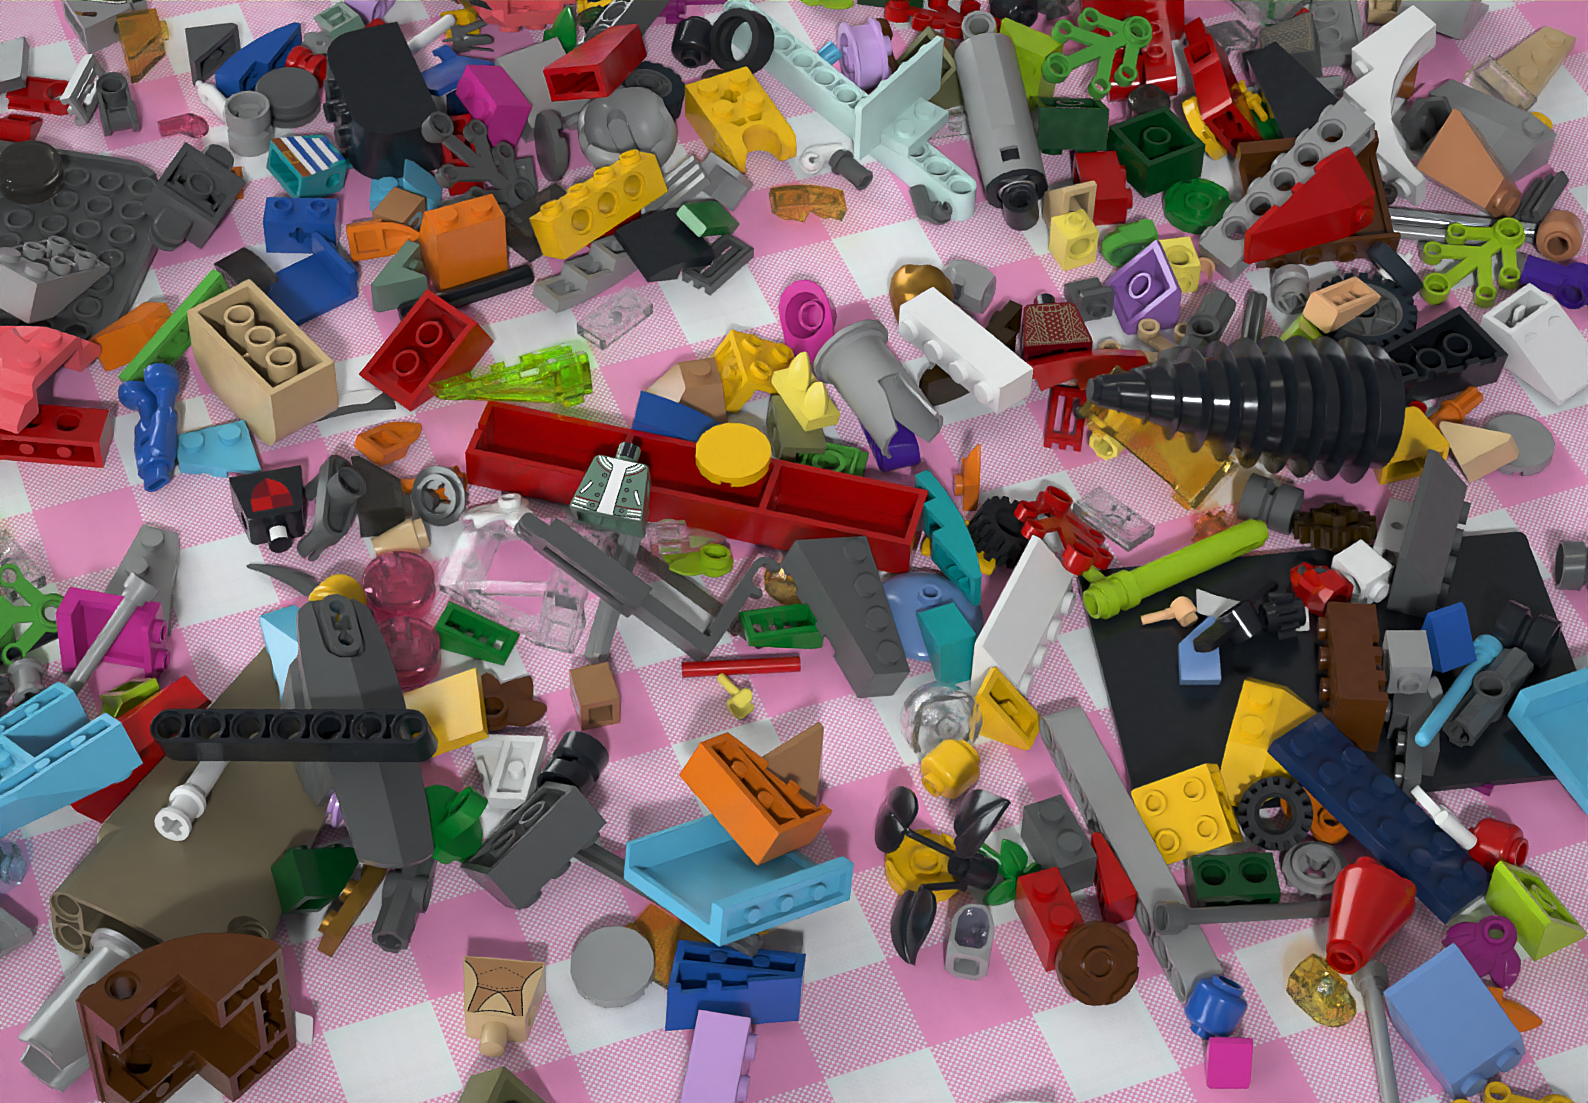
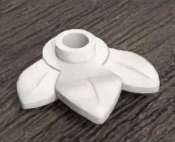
M508 493L501 495L498 501L493 504L480 505L469 509L462 517L463 519H473L477 529L496 520L501 524H508L514 527L525 513L534 514V512L530 510L528 499L521 498V495L518 493Z

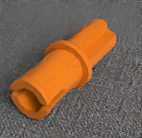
M1469 386L1453 400L1446 399L1441 402L1440 408L1427 418L1442 434L1439 428L1441 421L1462 424L1465 420V415L1476 408L1483 401L1484 396L1478 391L1477 387Z

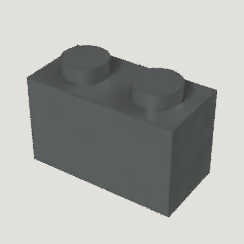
M1060 794L1024 806L1021 838L1035 863L1041 864V871L1057 866L1070 893L1093 886L1097 854L1063 796Z

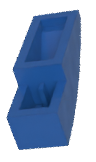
M293 22L241 48L215 72L217 89L227 99L241 91H255L258 80L271 70L285 67L286 59L291 50L301 45V24Z
M641 391L631 429L697 443L703 433L721 424L688 406L665 397Z

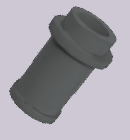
M843 149L836 151L829 161L832 173L842 175L860 191L865 189L873 179V172L867 170L856 161L851 151H844Z

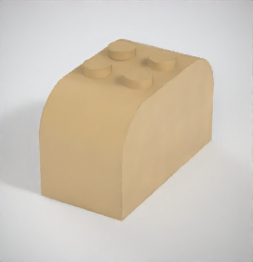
M248 279L187 310L192 350L203 378L212 391L240 420H245L246 426L262 442L272 445L337 410L338 392L334 361L253 281Z

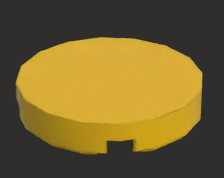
M1192 96L1182 102L1189 125L1194 134L1206 144L1205 151L1215 161L1226 156L1228 150L1202 120L1197 96Z
M724 423L707 430L696 443V466L701 475L712 483L721 485V482L731 483V487H742L755 483L765 476L769 469L771 444L766 435L755 427L742 423Z
M930 829L913 830L956 851L954 838L945 833H941L940 836L931 833ZM906 835L900 847L893 853H887L884 874L889 886L901 897L907 890L917 892L921 884L955 882L947 870L950 857ZM959 890L932 892L936 897V902H941L949 899Z

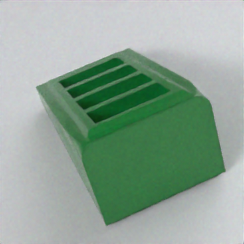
M449 601L434 627L429 644L446 651L504 666L520 634ZM470 632L473 633L472 637H470L465 633ZM481 636L488 638L486 643L479 641ZM496 640L504 642L500 650L493 647Z
M798 603L739 612L738 617L748 646L817 649L823 646L824 637H821L815 626L817 619L808 604ZM753 624L760 625L762 632L755 633ZM769 625H775L776 630L771 631Z

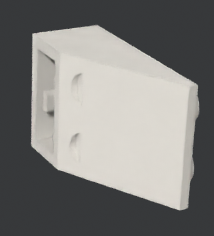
M1528 283L1482 316L1480 326L1509 354L1503 367L1560 406L1588 385L1587 340L1560 304L1531 283Z

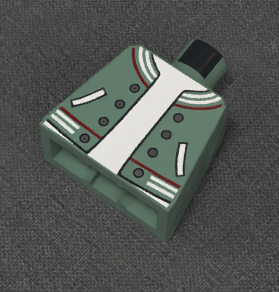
M622 442L619 444L615 458L603 455L594 457L570 504L574 523L645 538L651 492V476L649 467L638 463L641 454L640 447L632 443Z

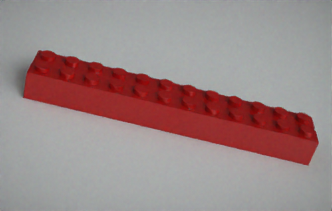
M488 400L478 422V429H475L465 451L468 484L570 505L594 457L603 455L615 458L620 443H632L640 447L641 454L638 463L648 466L651 476L650 513L647 522L786 551L790 550L795 540L866 536L877 570L895 574L907 573L911 570L923 532V504L928 500V490L771 458L766 475L753 484L731 487V483L721 482V485H718L701 475L696 466V442Z

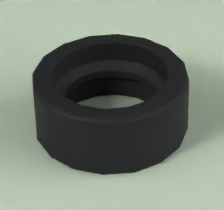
M743 8L727 10L714 22L710 32V53L712 59L718 67L727 72L746 66L752 74L760 71L770 60L774 49L775 36L772 25L764 15ZM747 22L752 32V44L745 57L740 61H736L731 50L732 38L736 29L742 23Z

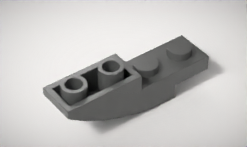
M1428 689L1427 693H1390L1384 722H1388L1387 739L1396 740L1395 755L1402 756L1401 762L1395 763L1393 781L1415 803L1417 799L1411 791L1417 785L1420 786L1422 775L1433 777L1440 752L1439 731L1428 746L1421 747L1415 742L1416 733L1435 709Z

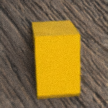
M996 666L989 669L975 697L972 733L1024 751L1031 749L1040 731L1039 718L1041 716Z

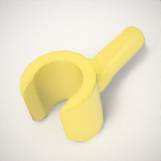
M724 673L719 674L717 681L731 696L727 701L729 711L737 719H743L754 710V705L750 702L753 698L751 690L748 688L740 690Z

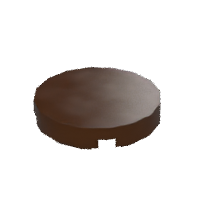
M1092 920L1078 924L1065 935L1057 949L1055 968L1058 981L1069 996L1085 1005L1101 1006L1117 1003L1131 991L1138 979L1137 955L1139 956L1137 945L1127 931L1113 923Z

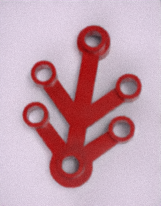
M889 0L885 3L883 17L891 22L905 23L910 20L911 15L913 16L911 27L914 30L923 32L929 26L933 29H944L943 34L948 38L961 39L963 38L962 22L964 16L966 17L974 11H980L981 3L975 0H962L960 13H958L948 5L949 0H929L928 7L936 11L911 6L909 0ZM994 17L997 33H1000L1002 19Z
M1047 486L1045 491L1039 492L1036 501L1027 502L1021 500L1013 514L1017 519L1025 523L1021 529V534L1028 540L1031 539L1032 535L1043 540L1046 533L1057 531L1065 549L1062 554L1064 559L1062 566L1067 571L1081 576L1083 572L1089 571L1092 565L1102 570L1108 568L1114 556L1107 549L1101 547L1106 540L1105 536L1072 512L1071 505L1073 504V499L1066 492L1054 486ZM1039 514H1044L1045 516L1049 517L1045 519L1036 520Z

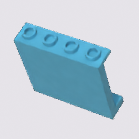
M1588 667L1520 690L1507 716L1588 816Z
M710 814L626 842L624 879L720 947L748 937L751 934L765 931L850 900L854 863L841 856L817 864L798 850H793L757 866L714 815Z

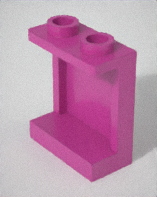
M69 587L55 612L63 672H74L124 596ZM146 601L143 607L138 606L101 661L143 668L145 670V678H156L158 681L161 673L167 672L171 659L170 650L166 649L165 645L168 622L163 620L162 603L153 601L148 603Z

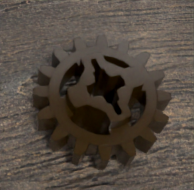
M1327 502L1320 508H1310V512L1300 511L1299 516H1294L1293 534L1294 539L1299 540L1300 544L1311 543V547L1314 549H1326L1333 553H1340L1361 539L1366 544H1370L1371 539H1376L1377 521L1375 515H1370V511L1359 512V508L1356 506H1345L1337 502Z

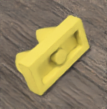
M807 352L799 353L793 359L789 368L773 372L772 385L805 432L838 424L841 413L829 398L825 384L818 382L812 374Z

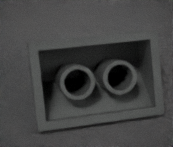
M546 781L481 845L476 854L465 861L460 868L505 907L520 911L522 908L530 907L540 898L542 894L540 889L551 878L556 879L571 866L569 860L580 849L585 850L597 841L600 836L598 831L607 822L576 786Z

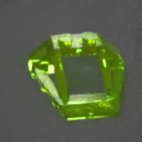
M567 343L520 355V363L509 367L505 366L504 361L489 365L491 372L472 378L471 372H466L428 384L431 394L441 400L563 404V407L584 403V396L592 394L593 389L588 354L582 350L572 353L571 345ZM534 368L537 371L536 374L523 377L520 375V372ZM504 377L506 379V381L502 382H491Z

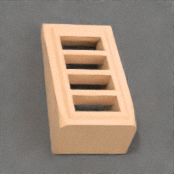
M1354 276L1312 292L1303 310V316L1324 333L1328 334L1379 302L1381 296Z

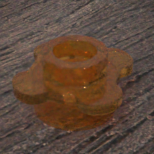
M1222 509L1215 516L1212 512L1202 516L1194 525L1197 533L1191 541L1195 543L1228 529L1229 525L1222 519L1227 512Z

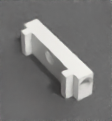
M1389 498L1373 550L1392 566L1396 567L1413 503Z

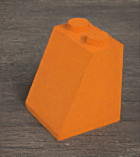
M493 194L424 212L417 244H420L421 261H423L424 267L437 292L508 270L505 215Z

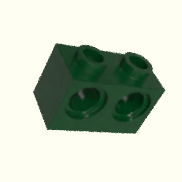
M1245 852L1242 854L1217 856L1206 854L1200 857H1190L1185 882L1191 908L1279 903L1281 890L1272 852Z

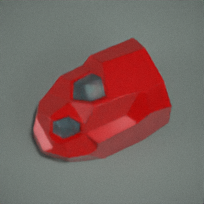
M1303 562L1290 569L1292 591L1296 597L1301 598L1304 607H1307L1312 614L1325 617L1328 601L1347 603L1351 601L1354 585L1339 570H1331L1328 566H1315L1308 562Z

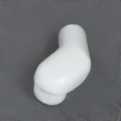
M842 143L810 146L800 159L801 169L807 174H816L826 162L830 161V158L836 151L843 149Z

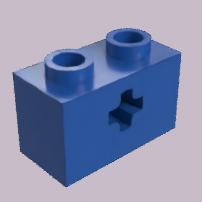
M267 197L263 216L266 253L313 254L311 233L315 231L327 242L331 241L338 250L341 234L338 199Z

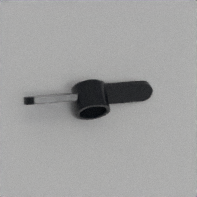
M1270 580L1248 599L1239 602L1215 619V623L1193 640L1194 650L1200 653L1211 652L1226 640H1229L1232 646H1236L1262 630L1266 624L1257 612L1259 605L1269 601L1268 593L1277 591L1279 584Z

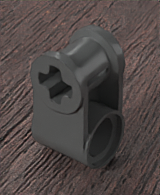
M108 72L99 76L96 80V90L104 136L107 137L110 136L111 132L132 129L134 132L139 131L135 104L131 100L125 76L117 72Z

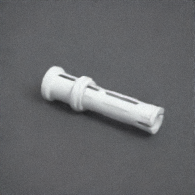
M230 761L199 762L185 785L177 786L171 792L169 797L170 803L167 808H162L157 813L154 822L160 834L173 841L185 840L192 830V822L204 813L207 806L206 797Z

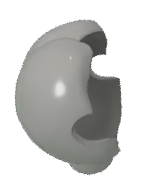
M621 84L609 97L593 98L582 108L577 121L580 148L586 159L596 169L612 165L619 160V156L622 153L637 149L639 152L655 154L659 167H662L673 154L677 143V128L663 99L644 87L626 88Z

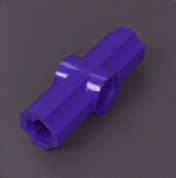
M1528 255L1519 284L1526 286L1528 283H1531L1541 291L1555 295L1557 301L1568 309H1580L1584 305L1588 306L1587 264L1574 262L1566 267Z

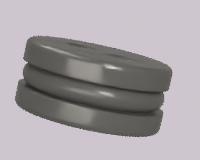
M296 67L277 68L264 74L256 84L255 91L265 95L269 100L271 125L273 127L282 129L298 128L312 122L320 112L321 101L318 81L313 74L304 69Z

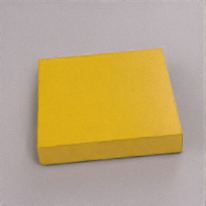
M476 668L403 693L406 709L417 710L424 714L438 738V748L432 757L489 738L482 679ZM415 733L413 737H418L420 733Z

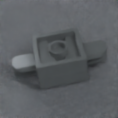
M185 142L154 185L140 210L155 219L149 229L148 236L152 244L157 248L171 252L177 249L183 240L186 239L201 249L246 182L231 172L234 157L225 147L211 144L201 152Z

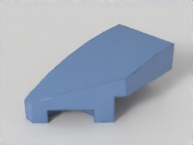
M1215 617L1205 619L1179 643V685L1220 684L1219 647L1211 652L1200 653L1196 652L1193 646V640L1216 622Z

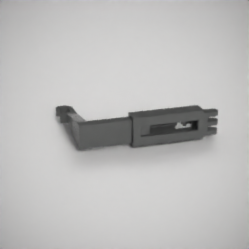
M525 513L514 526L515 534L531 545L535 551L626 618L633 614L695 661H703L711 654L749 597L760 599L763 596L762 589L755 587L752 582L759 568H766L770 574L778 573L781 570L780 565L770 557H760L755 560L710 623L701 632L649 594L653 589L557 517L548 525L534 514Z

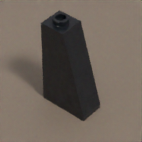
M1276 41L1247 57L1251 82L1256 93L1262 99V106L1278 139L1298 137L1305 129L1308 128L1310 130L1318 122L1322 111L1328 105L1332 104L1334 106L1339 101Z

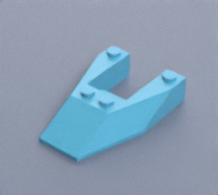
M60 681L0 718V839L8 833L93 794L112 783L124 781L132 774L135 768L143 764L122 723L106 712L90 722L75 692Z

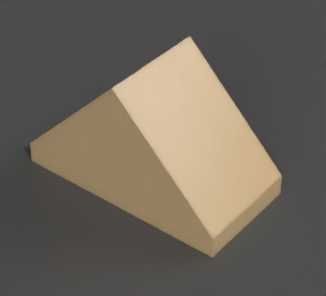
M1441 421L1439 425L1443 436L1448 440L1450 449L1469 483L1512 462L1519 456L1520 451L1512 434Z

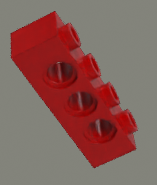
M38 404L39 414L18 434L0 428V460L104 468L114 436L110 413L107 409Z

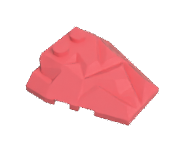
M0 326V428L16 434L22 431L39 414L36 389L60 366L82 372L102 353L101 345L48 327Z

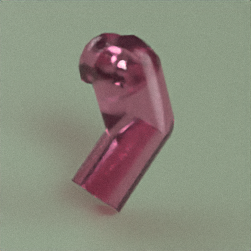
M192 113L157 121L162 138L180 133L193 139H200L206 136L209 131L206 119Z

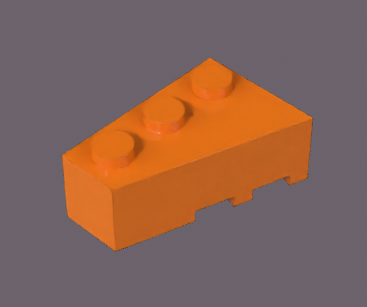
M729 732L700 742L679 776L757 866L810 844L833 811L823 803L819 808L798 793L801 789L798 784L792 780L787 784L766 769L770 763Z

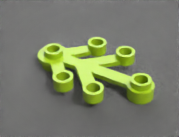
M1506 217L1500 219L1492 227L1465 226L1461 223H1453L1448 226L1445 240L1449 245L1441 244L1437 241L1427 242L1421 254V258L1426 264L1438 265L1442 259L1463 261L1446 274L1434 272L1425 276L1423 287L1421 288V295L1424 300L1430 305H1439L1445 302L1449 297L1451 288L1477 269L1478 287L1474 294V302L1481 308L1492 307L1496 300L1497 290L1493 286L1491 257L1500 250L1503 267L1499 272L1498 284L1508 290L1516 288L1521 277V272L1517 268L1516 250L1524 244L1526 237L1521 222L1514 218ZM1453 233L1460 234L1461 236H1455L1453 235ZM1466 240L1487 241L1481 247L1463 246ZM1429 252H1435L1437 255H1432ZM1505 276H1512L1514 279H1508ZM1481 294H1486L1490 296V298L1481 296Z

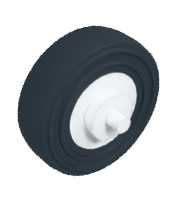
M1381 240L1368 250L1367 255L1378 269L1377 273L1382 276V283L1390 279L1396 282V289L1398 287L1404 288L1406 296L1411 295L1412 297L1423 287L1422 281L1412 270L1413 266L1409 261L1413 256L1409 252L1403 256L1400 252L1396 253Z

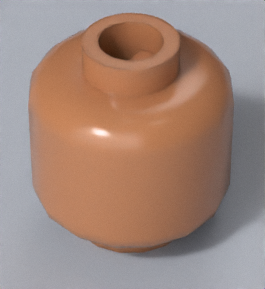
M1555 210L1545 215L1539 223L1536 234V245L1539 252L1545 258L1556 262L1572 259L1578 254L1584 237V227L1580 218L1567 210Z

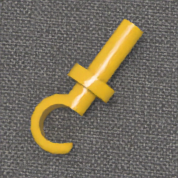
M1240 80L1238 84L1249 108L1255 111L1262 122L1266 121L1268 115L1260 105L1262 102L1259 94H1253L1252 91H1248L1245 80Z

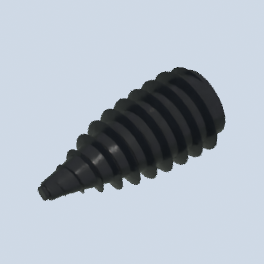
M1298 335L1292 336L1283 342L1276 336H1267L1257 342V344L1248 337H1241L1235 340L1229 347L1224 342L1213 341L1201 353L1195 348H1185L1177 355L1173 363L1167 358H1160L1147 369L1141 370L1135 367L1128 372L1097 375L1096 378L1088 380L1086 387L1087 400L1092 401L1094 405L1139 418L1142 425H1145L1147 421L1162 427L1166 440H1171L1176 432L1184 434L1188 449L1192 453H1197L1205 441H1208L1212 455L1218 462L1227 460L1234 448L1240 465L1246 469L1252 468L1261 457L1264 467L1272 474L1279 473L1287 463L1289 470L1297 478H1303L1308 475L1313 468L1317 477L1323 481L1333 479L1339 472L1341 477L1350 484L1360 481L1368 469H1381L1391 461L1398 448L1405 419V388L1397 363L1389 357L1382 347L1378 345L1365 346L1358 339L1351 337L1336 342L1328 336H1320L1310 342L1307 338Z

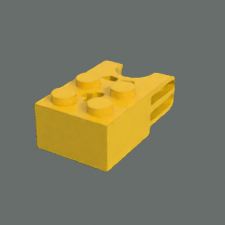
M747 66L685 85L686 119L710 152L723 159L742 174L747 173L745 166L747 153L752 151H766L774 155L778 161H785L796 157L797 142L793 129Z

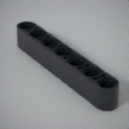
M167 709L158 713L150 724V733L164 754L175 761L417 763L431 758L438 748V738L425 715L417 710ZM179 732L176 736L170 738L173 734ZM219 732L216 736L210 738L214 733ZM259 732L256 736L249 739L252 734ZM299 732L295 737L288 739L294 733ZM340 732L336 737L329 739L331 735ZM379 733L377 737L369 739L371 735ZM415 733H420L418 737L408 740Z

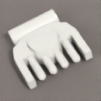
M1419 785L1411 791L1414 797L1430 812V817L1457 843L1466 850L1475 846L1477 837L1465 828L1462 822L1443 804L1439 806Z

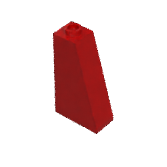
M639 24L611 26L543 68L552 102L609 97L647 57Z

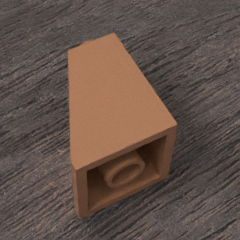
M1454 108L1416 169L1437 186L1492 218L1502 219L1513 216L1520 205L1521 191L1479 128L1459 110Z

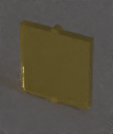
M652 904L633 923L626 924V928L636 930L648 940L655 957V977L653 982L668 990L678 940L710 943L708 938Z

